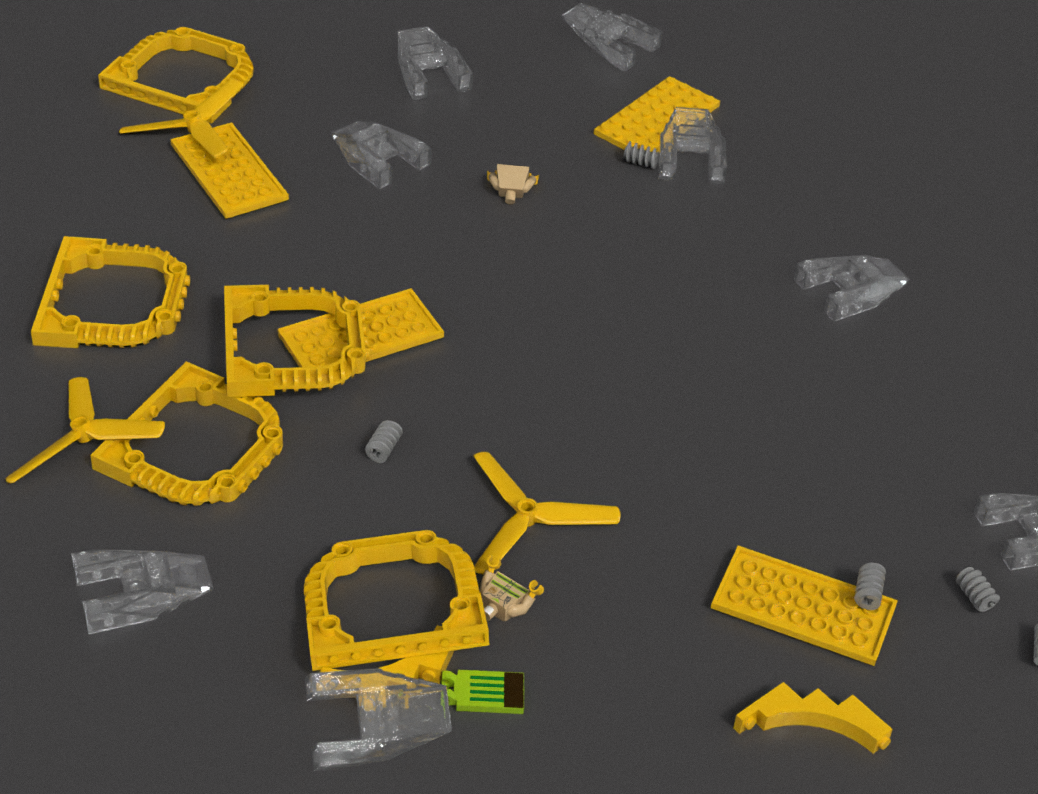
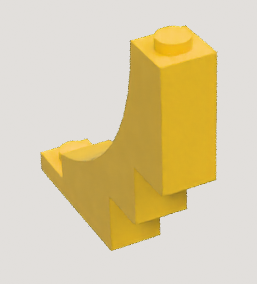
M784 682L738 713L733 727L739 734L746 729H752L755 724L763 731L790 725L820 727L853 739L873 754L880 748L884 750L890 744V736L893 730L854 695H851L837 705L817 688L802 699Z

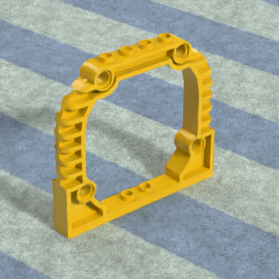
M179 27L176 30H167L166 33L157 32L154 35L146 36L134 48H131L124 57H117L98 74L100 89L184 115L187 111L194 110L230 79L241 81L244 84L241 88L243 89L253 77L254 68L243 44L191 28ZM169 49L201 52L226 60V64L234 68L218 85L207 86L204 92L190 94L186 98L133 82L138 79V70L159 52ZM231 99L209 118L207 122L212 124L232 104Z
M64 236L31 329L33 345L79 348L80 343H85L86 346L97 344V347L108 345V347L113 348L114 345H118L120 348H125V346L131 345L133 348L140 343L148 344L154 337L159 339L162 335L172 334L176 329L177 322L181 321L180 310L184 309L187 286H190V275H187V265L178 261L176 257L171 256L169 251L166 250L164 252L157 246L156 248H150V245L140 247L139 244L129 246L128 243H124L123 246L118 245V243L107 245V239ZM104 265H122L152 268L164 274V283L167 287L162 305L154 308L147 320L135 324L120 325L81 322L78 316H64L54 308L55 302L59 300V290L63 288L65 273L73 274L87 267L90 269H100Z
M269 285L224 286L227 397L275 396V390L282 389V392H286V389H294V392H298V389H306V391H310L311 388H317L318 391H322V388L326 387L333 389V386L337 384L343 385L348 378L351 377L352 379L355 374L365 371L366 360H369L368 337L366 336L365 313H361L359 302L348 300L345 296L343 299L337 295L336 291L332 290V293L327 292L322 287L321 290H314V287H310L308 290H303V287H299V290H292L291 287H288V290H280V287H276V290H269ZM321 310L335 315L337 324L346 329L348 345L342 349L341 359L330 365L274 368L273 365L267 362L255 364L243 357H234V351H238L237 340H233L237 339V328H233V323H241L253 315L266 316L270 311Z
M186 361L128 420L151 421L157 417L159 412L170 401L175 403L197 401L201 406L217 404L259 424L257 441L231 469L218 471L209 480L190 481L179 478L145 462L143 452L132 450L129 444L132 439L105 440L90 457L93 470L130 487L137 484L138 487L146 488L149 492L156 493L162 498H167L173 503L179 502L180 505L193 504V506H200L208 501L211 504L217 503L220 500L222 502H232L241 493H244L250 483L258 478L261 471L270 465L272 459L281 453L283 448V431L280 427L278 413L268 401H264L260 396L227 397V384H225L224 377Z
M421 530L338 542L332 546V552L324 555L321 558V562H317L312 566L310 573L305 578L304 597L313 671L321 670L322 666L337 668L490 645L487 620L473 562L468 553L463 551L460 546L449 544L447 539L436 537L433 531ZM414 559L422 564L440 563L450 571L455 582L457 597L450 601V616L442 623V630L354 642L352 635L341 630L339 617L329 615L327 592L330 584L336 577L352 574L360 566Z

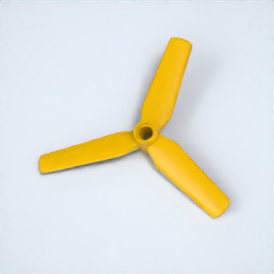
M230 79L194 110L184 113V118L125 126L120 128L119 133L125 134L187 127L188 132L214 158H219L228 151V148L207 120L224 106L244 84L237 79Z
M85 377L72 378L68 381L69 419L71 420L70 427L72 430L7 476L5 481L7 483H15L76 440L79 443H86L92 439L159 438L164 431L165 422L108 418L94 419L95 413L88 379Z
M478 452L474 455V458L503 499L517 511L513 517L504 523L474 565L475 572L484 575L485 570H488L487 558L490 555L493 556L491 565H495L497 559L502 560L524 534L527 527L535 523L548 525L618 524L620 522L621 514L617 506L563 502L536 503L533 499L526 497L489 452Z

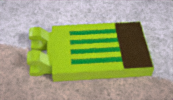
M458 670L456 675L451 671H442L441 687L444 688L441 691L442 706L456 705V711L524 714V673ZM454 687V692L447 688Z

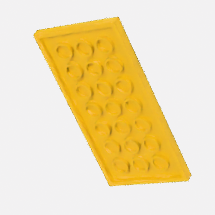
M669 76L596 127L594 135L623 150L631 141L632 147L635 143H638V148L644 145V150H646L650 146V152L654 148L658 152L718 108L720 100Z
M232 122L213 127L228 148V151L219 158H214L191 134L170 139L173 149L225 219L289 200V194Z
M412 288L360 304L361 313H365L366 336L368 337L369 360H366V362L444 337L443 329ZM330 313L277 329L278 336L299 367L330 365L341 359V351L348 345L346 329L340 327L336 322L335 315Z
M737 546L711 603V609L875 666L898 600L882 595L881 605L878 609H863L855 602V585Z

